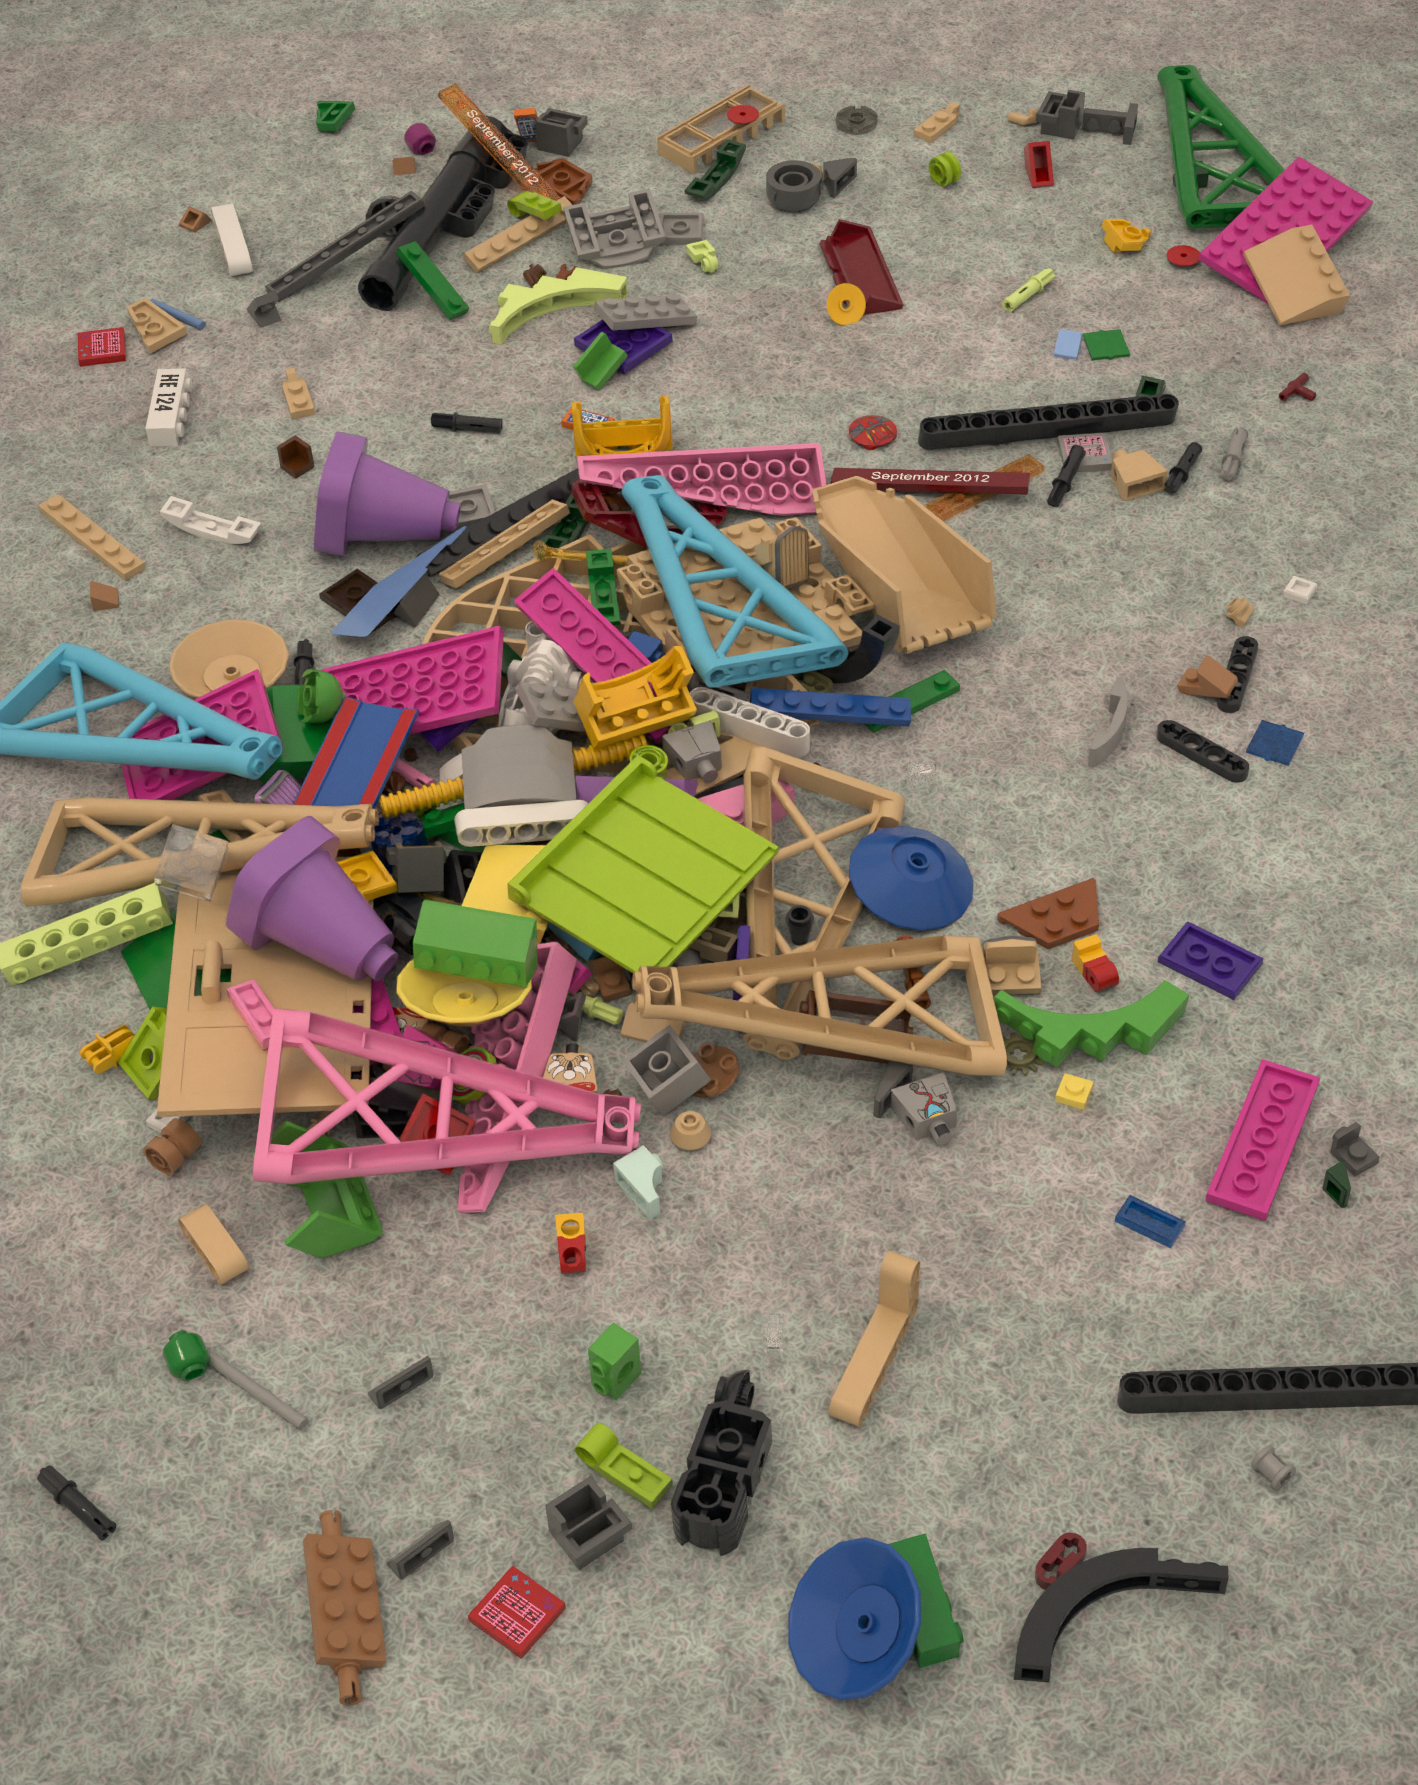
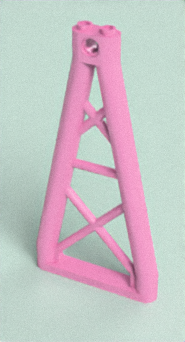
M274 1008L254 1157L253 1181L299 1184L584 1153L628 1155L632 1150L638 1149L639 1132L634 1131V1121L639 1122L641 1104L635 1103V1097L594 1093L318 1013ZM314 1044L394 1067L357 1093ZM283 1047L301 1048L347 1100L346 1103L290 1145L271 1144ZM407 1071L441 1080L436 1138L401 1142L366 1102ZM453 1084L490 1094L508 1116L486 1133L448 1137ZM513 1101L523 1104L518 1108ZM537 1108H541L590 1123L536 1128L527 1116ZM355 1110L386 1143L301 1152ZM613 1121L621 1122L625 1127L617 1129L614 1128L610 1123ZM515 1125L521 1128V1130L509 1131Z

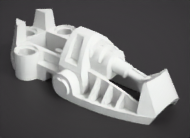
M529 622L525 627L528 649L522 661L512 660L507 669L508 685L501 702L499 727L533 725L516 692L520 682L538 683L554 687L561 686L578 690L584 676L583 672L577 671L579 668L570 660L565 651L551 641L532 622ZM545 727L553 735L559 731L556 728Z

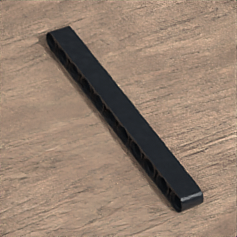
M1158 394L924 418L920 423L918 444L923 449L935 450L1055 438L1062 435L1104 433L1166 426L1174 423L1179 401L1174 395Z
M1418 1363L1129 1372L1120 1379L1117 1403L1123 1411L1131 1414L1418 1405ZM1161 1391H1168L1170 1392V1394L1163 1393ZM1128 1392H1135L1137 1393V1395H1133Z

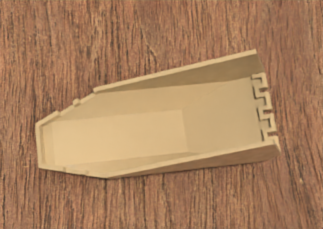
M859 476L812 489L820 531L847 575L854 580L875 604L874 609L870 610L874 618L879 615L900 626L899 635L893 647L898 653L905 652L908 654L923 649L924 645L930 647L948 640V637L954 639L970 634L971 629L976 632L992 626V619L996 618L992 561L913 496L908 494L904 496L905 499L896 497L895 490L892 488L886 489V493L877 490L875 482Z

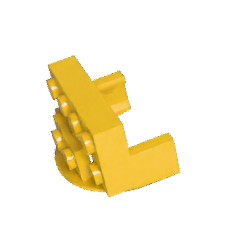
M669 396L659 397L660 418L583 423L581 402H571L575 457L673 450ZM628 445L629 448H633L628 451H614L619 448L618 446Z
M674 646L657 661L611 680L591 683L589 672L583 676L573 703L594 750L689 720L695 715L697 709L687 688V684L694 672L682 646ZM648 682L652 683L657 697L654 698Z

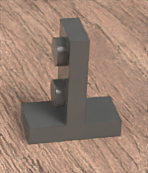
M1130 103L1128 112L1085 108L1082 130L1123 134V144L1131 145L1137 123L1138 104Z

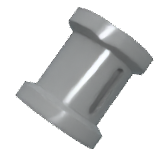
M1271 1445L1264 1447L1251 1462V1468L1254 1471L1259 1470L1272 1482L1271 1487L1275 1491L1286 1485L1296 1472V1468L1292 1464L1287 1465L1275 1454V1448Z

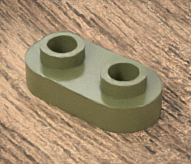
M815 670L791 674L809 692L833 693L832 680Z

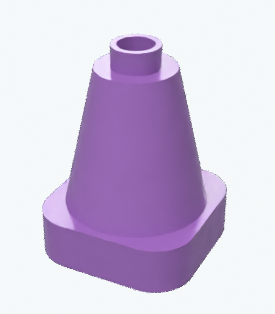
M336 432L322 472L318 490L314 551L345 557L350 542L440 540L443 530L456 532L461 503L449 501V490L368 455L367 437Z
M312 816L304 817L257 852L242 868L233 886L226 918V927L253 950H258L274 940L356 981H360L368 975L373 980L379 981L390 972L399 956L391 948L394 942V935L336 862L340 839Z

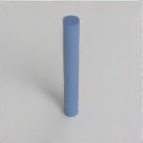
M155 299L150 300L175 319L200 330L206 326V323L198 318Z

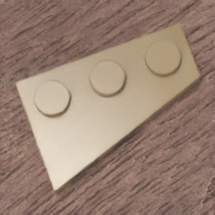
M146 297L127 307L128 315L150 354L187 334L185 325Z

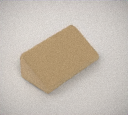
M630 1002L620 1035L621 1037L646 1043L667 1026L671 1025L681 1039L686 1026L685 1021L642 1019L640 1012L635 1011V1003Z

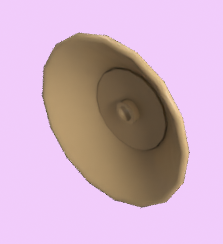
M224 620L207 624L188 634L173 650L169 670L173 683L187 696L193 698L201 697L256 669L261 673L265 687L268 688L273 686L285 673L289 652L284 638L269 626L252 620Z

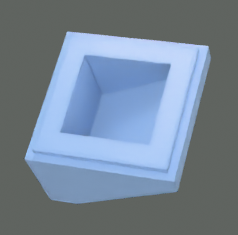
M1060 329L1054 356L1077 360L1082 343V333Z

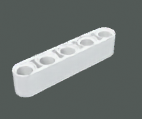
M233 203L211 207L213 221L221 247L223 248L230 276L253 273L251 259Z
M697 687L690 692L697 709L693 717L716 710L720 717V731L793 757H802L809 753L810 727L807 723L709 688Z
M584 800L461 810L454 818L458 841L461 845L473 847L552 840L588 803Z

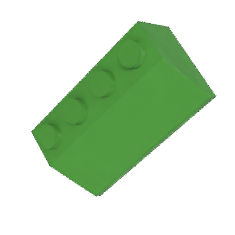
M424 900L413 940L414 968L526 988L538 969L537 919Z

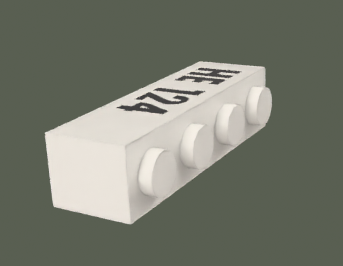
M186 369L157 370L145 428L149 447L178 446L179 438L184 436L182 422L187 420L185 407H189L190 399L188 392H192V379L187 377Z

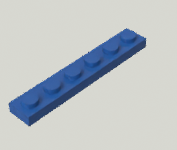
M751 688L750 703L795 719L910 726L911 723L910 698Z

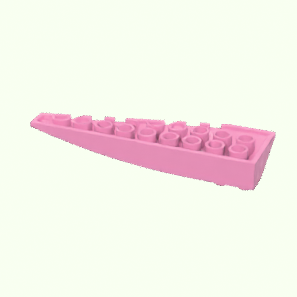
M558 942L537 944L538 969L531 979V991L521 1005L505 1015L472 1026L471 1032L475 1035L474 1045L470 1048L477 1046L486 1049L496 1058V1063H494L496 1065L543 1078L577 961ZM485 1093L477 1101L475 1099L468 1101L470 1104H466L465 1112L469 1117L476 1120L470 1135L486 1133L508 1116L488 1093ZM513 1101L518 1108L523 1104ZM515 1125L509 1131L521 1130V1128ZM510 1161L465 1166L464 1174L460 1176L457 1211L462 1213L485 1212Z

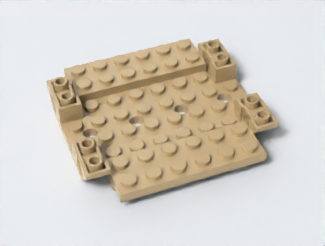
M760 517L719 530L752 558L757 556L754 549L755 545L774 539L790 526H798L805 529L806 527L797 517L774 523V533ZM808 532L809 580L803 585L788 589V591L829 625L847 648L858 645L861 642L862 630L849 616L874 609L875 604L849 575L838 578L832 576L820 562L822 545ZM688 547L685 548L679 557L685 574L724 569L708 554ZM649 550L627 556L628 566L617 569V576L628 610L651 637L662 640L663 652L665 654L674 646H682L690 665H692ZM735 578L689 584L694 598L739 613L752 595ZM761 601L751 614V617L793 630ZM700 611L716 651L734 622ZM744 626L725 657L802 644Z

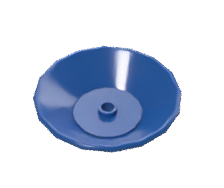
M907 826L880 828L862 838L850 855L849 879L857 898L872 914L896 927L916 931L944 928L961 918L973 899V877L965 859L949 842L927 830Z
M867 1537L839 1542L818 1556L797 1585L788 1613V1645L799 1674L816 1692L840 1701L865 1698L895 1679L912 1655L921 1626V1591L910 1564L890 1544Z

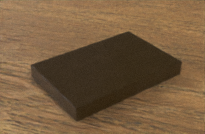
M356 569L319 593V596L323 602L346 616L378 582L359 569ZM403 599L396 604L372 632L397 616L394 612Z

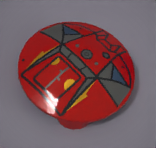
M867 415L854 420L850 424L849 436L856 443L863 445L866 450H875L877 447L895 440L897 428L886 417Z

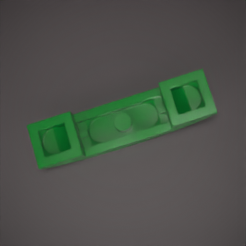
M612 550L586 551L591 604L612 625H621Z

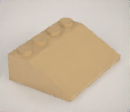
M1313 225L1292 228L1243 253L1280 326L1342 313L1350 294Z

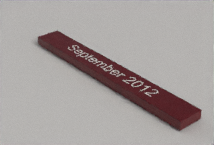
M834 468L831 483L859 476L875 482L877 490L880 491L892 488L895 491L1027 495L1030 484V473Z

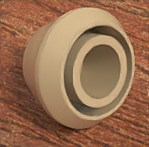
M687 1111L681 1113L676 1118L670 1129V1138L674 1145L680 1149L697 1150L709 1142L711 1128L701 1114Z

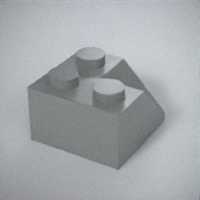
M671 1025L667 1026L622 1060L663 1116L711 1081L710 1077Z

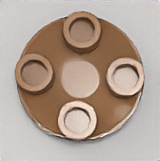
M709 1042L702 1044L698 1052L693 1055L711 1079L710 1082L693 1095L702 1098L717 1096L726 1091L736 1080L739 1072V1061L735 1053L729 1048L714 1046Z

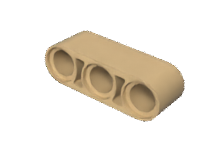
M207 1204L178 1219L186 1237L190 1236L188 1238L189 1242L200 1257L204 1256L203 1262L215 1279L219 1277L217 1281L220 1285L249 1270L243 1253Z

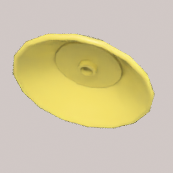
M413 959L407 963L397 976L396 993L406 1008L426 1019L457 1027H471L501 1017L521 1005L531 991L532 984L530 980L525 988L414 968Z

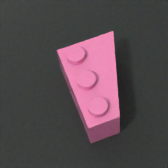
M778 780L795 804V788L787 782ZM744 785L698 798L701 802L745 827ZM771 791L773 825L787 816L788 813Z

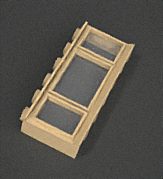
M748 84L657 136L658 154L695 174L697 173V158L702 156L703 163L711 164L712 149L717 147L718 151L727 139L732 138V141L743 143V131L747 130V134L755 138L758 135V123L762 121L763 127L767 129L772 128L773 118L784 122L785 103H778L750 88ZM749 105L758 110L759 117L751 123L737 124L727 118V112L734 106Z

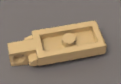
M952 102L947 105L946 109H940L914 129V136L932 143L956 124L958 115H960L961 105Z
M294 368L285 369L287 380L282 381V388L291 418L315 415L314 406L303 377L297 378Z

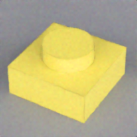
M1065 1073L1056 1093L1055 1102L1084 1110L1093 1089L1094 1081Z

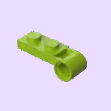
M525 191L507 201L510 214L516 215V218L529 213L546 220L562 211L560 202L535 192Z
M596 1423L574 1447L575 1453L581 1461L651 1509L656 1506L673 1486L671 1477L619 1444L614 1432L602 1423Z

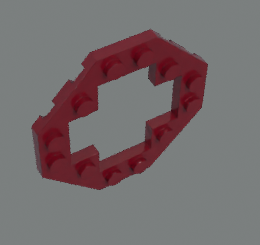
M576 480L572 484L571 493L584 520L644 548H648L634 511H609L602 494L619 492V488L581 482L580 480ZM693 501L697 511L716 528L726 521L728 512L725 506ZM667 526L669 531L683 534L678 527Z

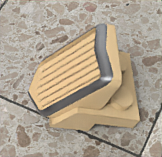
M790 526L774 539L754 546L757 556L752 557V559L787 590L803 585L809 580L808 528Z
M1010 935L988 939L982 943L981 948L993 995H996L1000 990L1009 995L1041 994L1039 955L1034 938Z

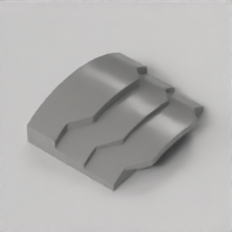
M650 189L628 193L629 206L594 214H588L585 203L563 207L566 224L578 258L589 260L603 269L637 264L647 260L655 246L666 240Z
M511 725L487 729L474 745L461 750L465 809L577 800L572 744L569 741L557 739L545 727Z

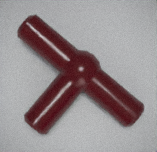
M1302 373L1295 380L1290 381L1287 387L1279 393V399L1286 401L1291 395L1298 394L1313 401L1316 398V392L1303 386L1309 380L1308 374Z

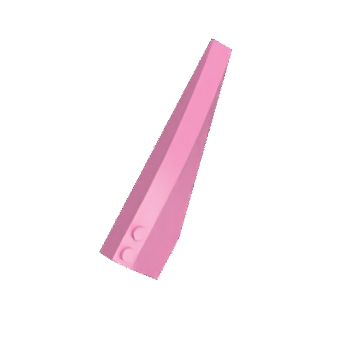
M820 443L577 456L579 479L581 482L623 488L624 484L631 479L662 475L668 480L677 494L685 500L778 516L816 514L812 489L826 485Z

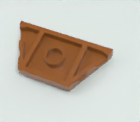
M564 158L536 163L537 168L527 170L526 172H523L526 170L524 167L520 169L521 172L517 168L519 177L526 181L533 180L530 181L533 185L558 200L565 196L572 205L581 202L593 183L590 173Z
M1091 878L999 912L997 920L1003 925L1008 923L1017 928L1018 933L1025 937L1034 938L1037 944L1046 949H1051L1096 932L1099 928L1096 880Z

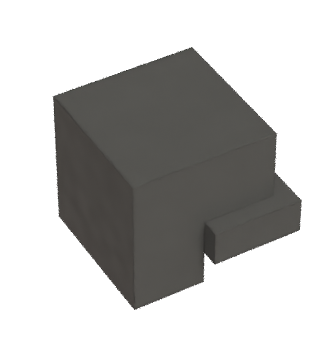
M1068 90L1067 94L1048 91L1036 116V121L1041 122V134L1074 140L1083 122L1085 92Z
M548 108L535 121L538 150L569 157L583 140L582 130L588 124L587 116Z
M435 841V846L403 847L401 843H395V847H386V859L389 865H392V878L397 883L398 893L444 891L446 851L440 841Z
M591 1476L545 1505L549 1532L579 1570L623 1542L624 1534L632 1530V1522L613 1499L606 1502L605 1493Z

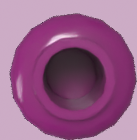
M413 124L405 132V143L414 154L425 155L433 151L436 138L426 124Z

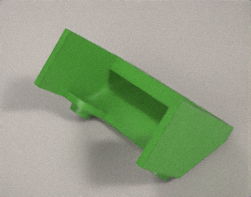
M285 1121L272 1133L271 1144L290 1145L309 1129ZM322 1135L301 1152L347 1148L348 1146L343 1142ZM364 1177L287 1184L302 1189L311 1217L284 1241L286 1246L315 1257L325 1258L372 1243L382 1234L383 1229Z

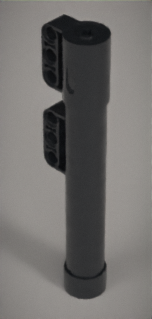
M480 116L479 123L477 120L473 122L450 154L447 164L421 198L425 207L406 219L378 260L370 265L360 279L358 291L362 300L368 306L384 311L392 310L401 300L408 288V284L414 277L396 254L398 247L416 241L428 256L445 231L464 238L471 237L476 233L492 210L495 188L503 189L507 187L518 172L512 163L522 164V162H525L528 141L524 137L509 132L506 126L495 117ZM491 131L493 135L488 137L485 133ZM496 136V137L498 138V140H500L501 143L498 144V145H495V144L499 143V141H495L496 138H492V137ZM505 143V149L499 150L498 146ZM503 151H510V155L505 156Z

